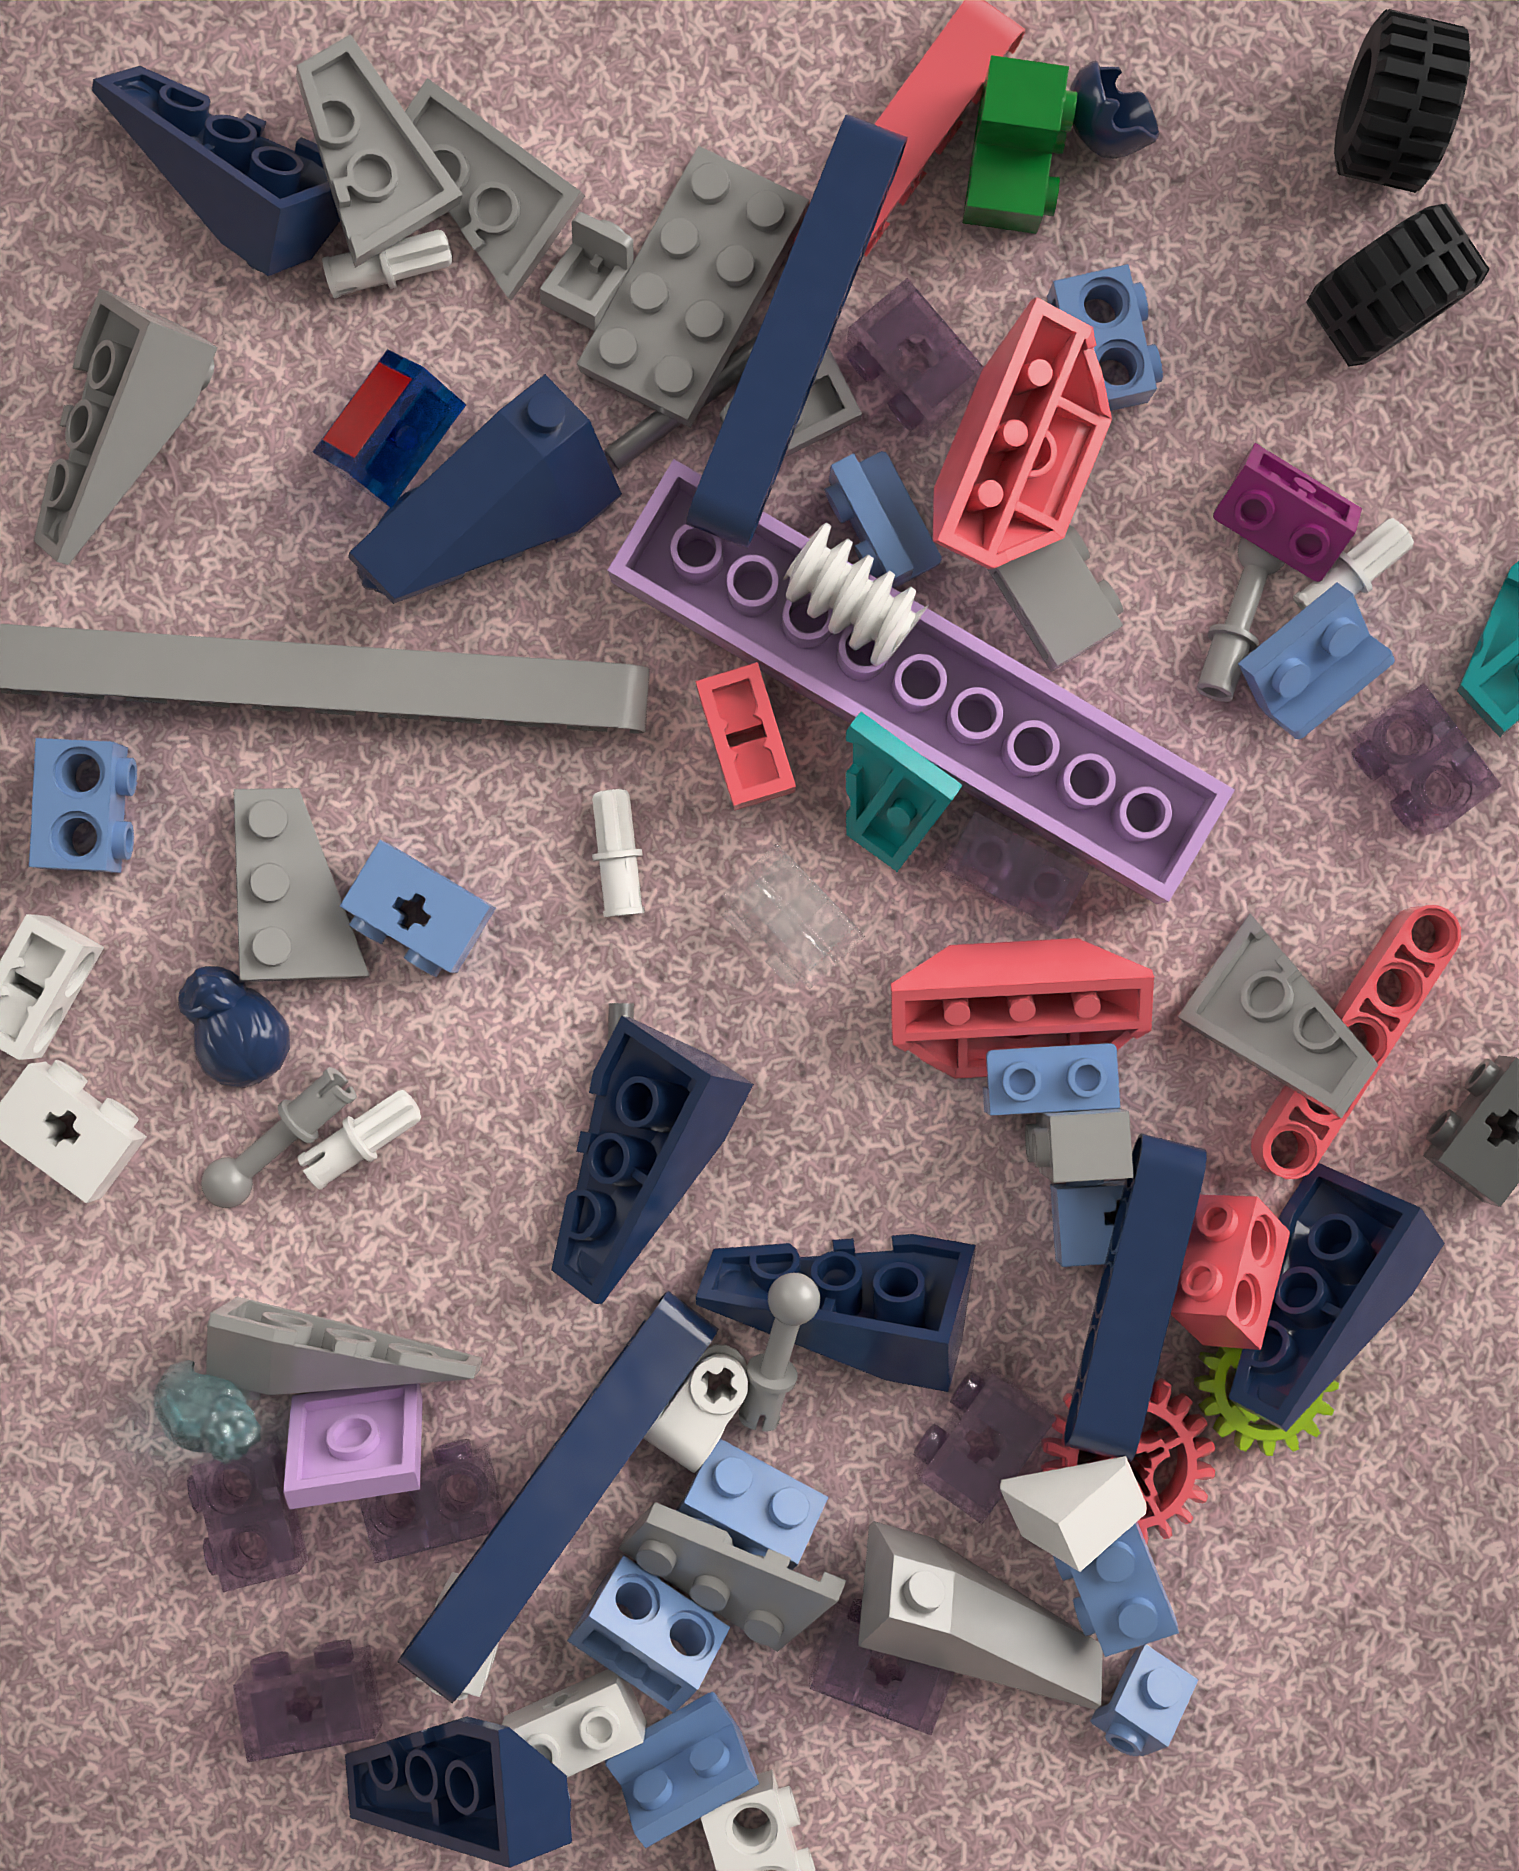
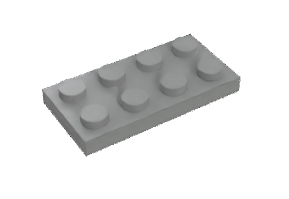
M698 146L578 360L577 366L580 372L691 428L792 246L809 207L810 200Z

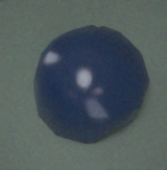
M1091 61L1080 68L1069 90L1077 92L1073 120L1075 133L1091 151L1103 158L1111 159L1128 156L1156 142L1159 137L1158 124L1145 94L1140 91L1131 93L1119 91L1115 83L1122 73L1121 68L1100 67L1098 61Z

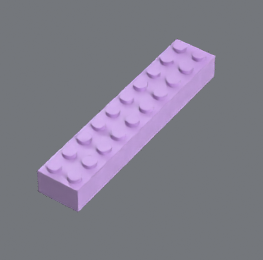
M673 459L607 570L614 585L748 664L758 662L760 671L851 724L862 711L962 784L961 789L1151 902L1161 904L1170 901L1235 789L928 608L893 655L884 663L878 666L873 665L870 660L875 645L873 640L860 649L854 650L849 645L854 629L852 624L841 632L833 634L828 630L833 612L832 609L813 619L807 614L811 593L793 603L786 598L790 577L784 580L783 578L792 562L809 541V538L765 512L762 513L748 548L686 525L688 512L702 475ZM869 574V577H868V578H869L871 581H874V580L877 579V578H875L874 576H872V575ZM891 587L890 595L892 597L901 593ZM913 600L912 612L916 613L924 608L923 605Z

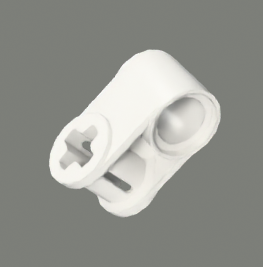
M728 1345L708 1347L643 1439L695 1473L708 1458L719 1441L726 1425L747 1395V1364L744 1357L736 1349ZM723 1368L731 1370L730 1384L732 1388L724 1384L718 1386L715 1391L708 1388L709 1374L707 1371L719 1374Z

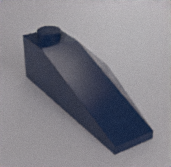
M136 66L93 79L92 92L220 243L244 259L251 268L270 276L309 261L315 256L339 224V214L316 143L300 137L296 141L295 150H291L261 136L266 126V121L248 113L242 119L231 115H212L209 113L211 103L209 96L142 66Z
M544 374L488 420L349 552L348 558L395 604L462 579L466 572L495 561L502 560L504 563L521 557L525 550L555 540L558 543L574 537L604 513L621 497L622 493L590 420Z
M621 1015L592 1074L589 1093L596 1094L588 1132L580 1131L576 1152L584 1153L576 1190L570 1192L566 1197L551 1270L594 1304H603L723 1144L754 1084L711 1055L639 1021Z
M1320 1163L1308 1175H1305L1280 1214L1279 1220L1290 1231L1262 1347L1261 1350L1242 1349L1229 1399L1235 1405L1285 1432L1412 1296L1445 1244L1422 1208Z
M917 1234L892 1235L893 1250L855 1253L853 1238L832 1240L833 1251L821 1256L800 1257L797 1249L790 1243L713 1249L696 1294L697 1306L770 1334L775 1319L768 1306V1292L771 1285L784 1274H804L812 1279L818 1287L820 1306L810 1321L799 1326L795 1345L886 1381L949 1392L963 1339L976 1245Z
M466 1716L345 1754L351 1819L508 1868L572 1843L571 1798L568 1792L567 1775L508 1726Z

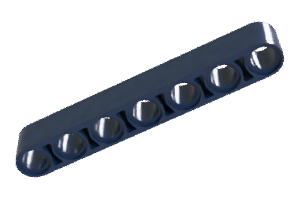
M845 115L696 489L686 519V525L745 548L749 547L897 172L908 137L852 115Z
M670 1291L665 1292L658 1301L660 1303L647 1321L644 1320L400 1656L399 1664L449 1702H455L471 1682L717 1334L719 1329Z

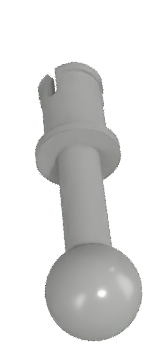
M1243 537L1238 545V557L1244 569L1225 624H1214L1209 628L1208 637L1212 642L1197 684V691L1201 695L1221 702L1232 701L1242 674L1238 663L1248 653L1255 650L1259 644L1257 637L1250 633L1249 630L1267 577L1279 571L1285 564Z
M327 1068L321 1077L293 1101L283 1100L278 1105V1113L281 1120L236 1159L225 1157L213 1161L205 1169L201 1181L202 1191L207 1200L221 1208H232L242 1204L251 1193L253 1186L252 1178L298 1138L306 1143H313L319 1136L318 1129L344 1106L352 1103L357 1098L353 1087L349 1086L346 1090L341 1089L349 1082L345 1076L335 1068Z
M801 1273L784 1274L777 1278L769 1289L768 1306L775 1319L765 1353L752 1357L748 1362L746 1375L749 1380L748 1392L739 1410L741 1423L749 1429L756 1430L761 1415H765L762 1431L768 1432L776 1429L780 1421V1412L785 1395L796 1385L798 1373L795 1366L789 1360L799 1326L810 1321L820 1306L818 1287L812 1279Z

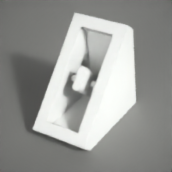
M1126 1456L1002 1479L1000 1483V1490L1021 1536L1079 1572L1146 1514V1502Z

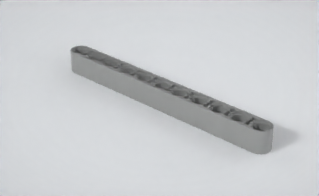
M0 624L1 693L41 696V691L63 693V697L104 700V695L126 697V701L167 704V699L189 701V705L230 708V703L252 705V709L293 712V707L315 709V713L356 716V711L378 713V717L419 720V715L441 717V721L482 724V719L504 721V725L544 728L545 723L567 725V729L607 732L608 727L630 729V733L633 734L646 732L650 669L640 665Z

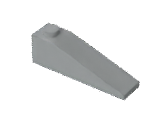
M101 288L98 291L77 346L73 369L88 372L82 400L75 406L64 405L59 425L66 427L65 439L68 447L71 448L68 460L60 458L50 467L34 536V542L56 562L66 565L71 563L192 411L200 391L204 390L211 381L214 372L213 358L218 348L192 330Z
M238 1296L212 1311L207 1325L206 1380L224 1384L223 1393L246 1400H259L261 1393L278 1395L474 1379L480 1371L483 1357Z
M876 1521L869 1525L858 1646L1094 1710L1101 1706L1102 1648L1098 1641L1090 1636H1085L1076 1627L936 1539Z

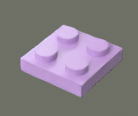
M420 1383L329 1390L293 1395L291 1399L283 1489L289 1510L420 1490L423 1401Z

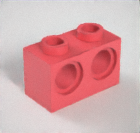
M758 662L695 681L734 811L795 793V781Z
M1203 1194L1199 1196L1171 1315L1202 1345L1261 1350L1290 1231L1257 1196Z

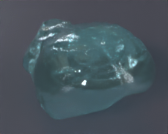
M186 1360L170 1365L156 1385L153 1396L155 1413L165 1436L170 1441L185 1450L211 1453L213 1458L222 1464H229L232 1460H239L242 1455L249 1451L251 1446L261 1441V1426L256 1421L253 1410L246 1405L244 1396L231 1381L196 1373L194 1371V1361Z

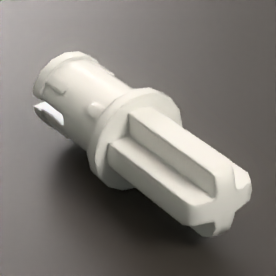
M435 230L404 238L356 268L350 252L323 257L322 263L330 292L335 299L341 297V295L387 283L390 289L396 288V280L449 267L452 264V254L445 233L442 230Z
M1394 518L1387 519L1349 552L1345 553L1342 551L1322 581H1313L1301 592H1297L1293 597L1295 603L1301 610H1304L1336 582L1353 593L1354 596L1360 591L1365 594L1373 589L1371 582L1413 547L1414 541L1409 531Z
M622 789L597 792L593 795L592 801L598 853L592 854L593 861H599L605 910L603 915L604 917L644 913L637 857L643 856L642 849H636L630 795L627 790Z
M400 1090L357 1119H353L350 1116L346 1117L342 1121L343 1128L307 1152L298 1155L299 1164L302 1167L307 1164L309 1166L303 1172L315 1187L322 1190L329 1182L362 1160L374 1161L377 1158L376 1151L419 1123L421 1119L419 1107L406 1091Z

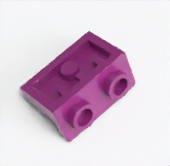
M1254 443L1242 461L1233 483L1215 508L1213 518L1313 581L1320 582L1356 533L1362 508L1262 446Z

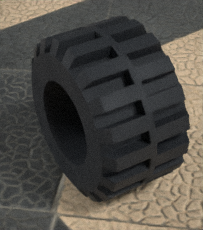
M1386 9L1370 27L1362 42L1343 97L1334 144V156L1338 175L1414 193L1422 189L1436 171L1446 152L1463 103L1471 58L1469 33L1464 26L1392 9Z
M1447 203L1429 206L1415 213L1350 257L1314 287L1306 303L1348 367L1364 365L1425 326L1471 293L1483 282L1490 269Z

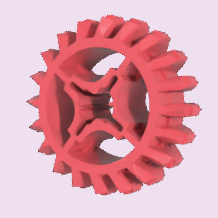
M1160 1378L1153 1385L1147 1412L1163 1418L1168 1422L1169 1426L1157 1432L1153 1429L1142 1432L1136 1454L1142 1452L1143 1454L1142 1457H1135L1140 1463L1135 1468L1141 1479V1484H1138L1146 1502V1514L1138 1520V1524L1146 1544H1148L1149 1540L1147 1528L1155 1526L1163 1539H1170L1172 1529L1166 1520L1174 1514L1184 1524L1191 1523L1193 1516L1184 1506L1186 1500L1189 1498L1196 1503L1203 1504L1207 1502L1208 1498L1206 1492L1194 1484L1195 1480H1209L1215 1477V1469L1210 1464L1197 1460L1215 1451V1445L1209 1438L1196 1437L1207 1427L1206 1419L1201 1414L1186 1416L1190 1411L1193 1401L1185 1393H1181L1169 1401L1172 1385L1163 1378ZM1067 1393L1063 1397V1402L1068 1409L1072 1399L1071 1393ZM1051 1414L1048 1422L1052 1428L1063 1434L1062 1439L1054 1437L1043 1438L1041 1448L1045 1453L1060 1457V1459L1051 1460L1041 1465V1472L1077 1465L1079 1449L1065 1446L1064 1433L1067 1419L1059 1414ZM1177 1446L1178 1457L1175 1472L1169 1484L1158 1495L1153 1482L1154 1471L1160 1462L1170 1457L1169 1449ZM1098 1454L1093 1459L1087 1461V1463L1113 1458Z

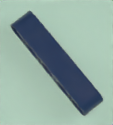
M1142 1133L1135 1142L1132 1151L1133 1178H1125L1068 1411L1064 1433V1444L1067 1447L1111 1458L1126 1456L1128 1462H1131L1136 1454L1202 1188L1207 1161L1205 1149Z

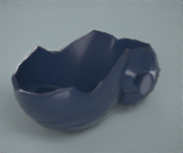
M205 966L195 969L194 973L186 979L183 988L179 991L178 1006L180 1012L194 1024V1052L203 1072L221 1085L242 1089L259 1084L281 1069L290 1050L289 1026L284 1017L266 997L254 989L246 987L245 982H239V976L233 971L219 966Z

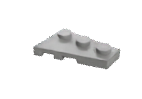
M351 34L297 65L296 79L355 268L460 205L462 192Z
M427 78L405 113L463 194L460 205L451 209L449 213L460 227L461 232L491 271L505 295L512 300L535 270L585 195Z
M299 788L234 789L239 982L369 978V972L352 927L349 925L350 922L346 911L340 907L342 903Z
M1251 913L1247 916L1178 1015L1180 1020L1189 1028L1339 1118L1343 1117L1378 1066L1372 1055L1316 992Z
M656 1502L627 1530L619 1547V1550L635 1559L645 1571L663 1577L689 1594L692 1600L699 1606L715 1611L743 1629L751 1640L767 1645L776 1652L836 1604L846 1583V1580L824 1572L819 1582L790 1570L788 1566L791 1558L771 1549L767 1550L764 1557L734 1547L732 1538L727 1531Z

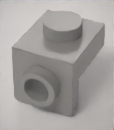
M578 212L571 222L572 244L540 287V301L542 305L595 331L634 262L633 239L625 234L619 226L610 221L597 220L583 212Z

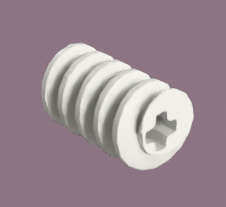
M825 523L809 539L787 570L783 578L784 580L790 577L786 598L793 603L811 593L807 614L814 619L832 609L833 612L828 630L833 634H837L852 624L854 629L849 642L850 647L858 650L873 640L875 645L870 660L873 665L878 666L893 655L928 606L916 613L911 611L916 590L912 587L892 597L890 590L895 574L891 571L871 581L868 577L874 558L870 555H867L851 566L847 560L853 542L849 539L844 540L831 550L826 547L832 526Z

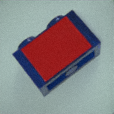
M387 349L312 452L355 487L392 508L465 408L466 404L423 366Z

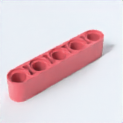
M964 0L875 123L877 126L908 138L897 172L864 253L866 257L890 225L886 220L897 203L904 206L927 174L923 169L933 153L936 152L941 155L963 124L960 118L972 101L977 105L980 101L991 55L1004 57L1007 51L1014 54L1023 39L1025 29L985 0Z
M1438 905L1410 907L1401 911L1392 920L1334 1009V1012L1347 1027L1358 1024L1364 1030L1367 1036L1365 1048L1377 1062V1068L1342 1118L1337 1117L1326 1109L1314 1112L1309 1107L1306 1097L1285 1085L1255 1130L1251 1140V1153L1255 1162L1264 1171L1285 1179H1298L1308 1175L1316 1167L1456 952L1461 941V927L1457 918L1448 909ZM1421 917L1428 919L1435 929L1433 946L1425 952L1419 950L1412 940V928L1414 923ZM1388 970L1396 974L1401 983L1399 998L1391 1005L1384 1004L1377 994L1378 979ZM1291 1131L1298 1142V1151L1289 1163L1278 1165L1271 1155V1145L1278 1134Z

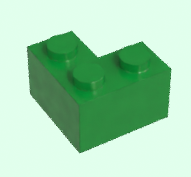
M991 55L979 101L962 220L963 224L1037 234L1043 215L1054 216L1060 177L1049 176L1052 153L1063 154L1067 132H1071L1077 102V92L1066 90L1069 66Z

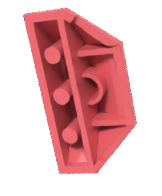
M1038 297L1030 301L982 369L934 486L933 542L987 569H994L1065 537L1112 421L1103 374L1093 348L1097 345L1092 326Z
M1079 938L949 945L891 983L892 1043L905 1052L909 1050L925 1063L955 1079L987 1077L986 1053L989 1050L1112 1043L1118 1050L1133 1037L1138 1039L1149 1033L1152 1029L1154 975L1152 970Z

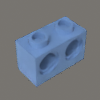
M1129 264L1053 281L1047 295L1048 303L1093 327L1097 345L1093 348L1099 364L1103 361L1114 360L1124 365L1128 371L1129 382L1124 385H1112L1104 380L1110 411L1148 403L1157 390L1156 383L1162 382V363L1157 346L1155 344L1147 345L1142 321L1148 320L1147 297L1142 283H1133ZM1092 299L1106 301L1114 310L1115 320L1108 323H1099L1092 320L1085 311L1084 303Z
M35 738L29 867L46 870L121 873L122 860H129L131 858L134 846L133 825L131 822L124 821L125 796H133L137 785V765L134 758H127L128 747L111 741ZM94 758L100 768L99 780L92 789L82 792L76 782L77 769L84 761ZM89 821L96 830V844L89 853L80 856L73 846V834L79 825Z
M623 1555L598 1586L567 1641L675 1713L699 1689L730 1627L714 1617L711 1610H707L696 1604L692 1599L686 1598L661 1581L659 1576L645 1571L638 1563H634ZM616 1603L622 1604L626 1608H628V1610L631 1612L633 1616V1619H630L623 1615L618 1609ZM670 1639L680 1643L686 1655L679 1653L673 1647Z

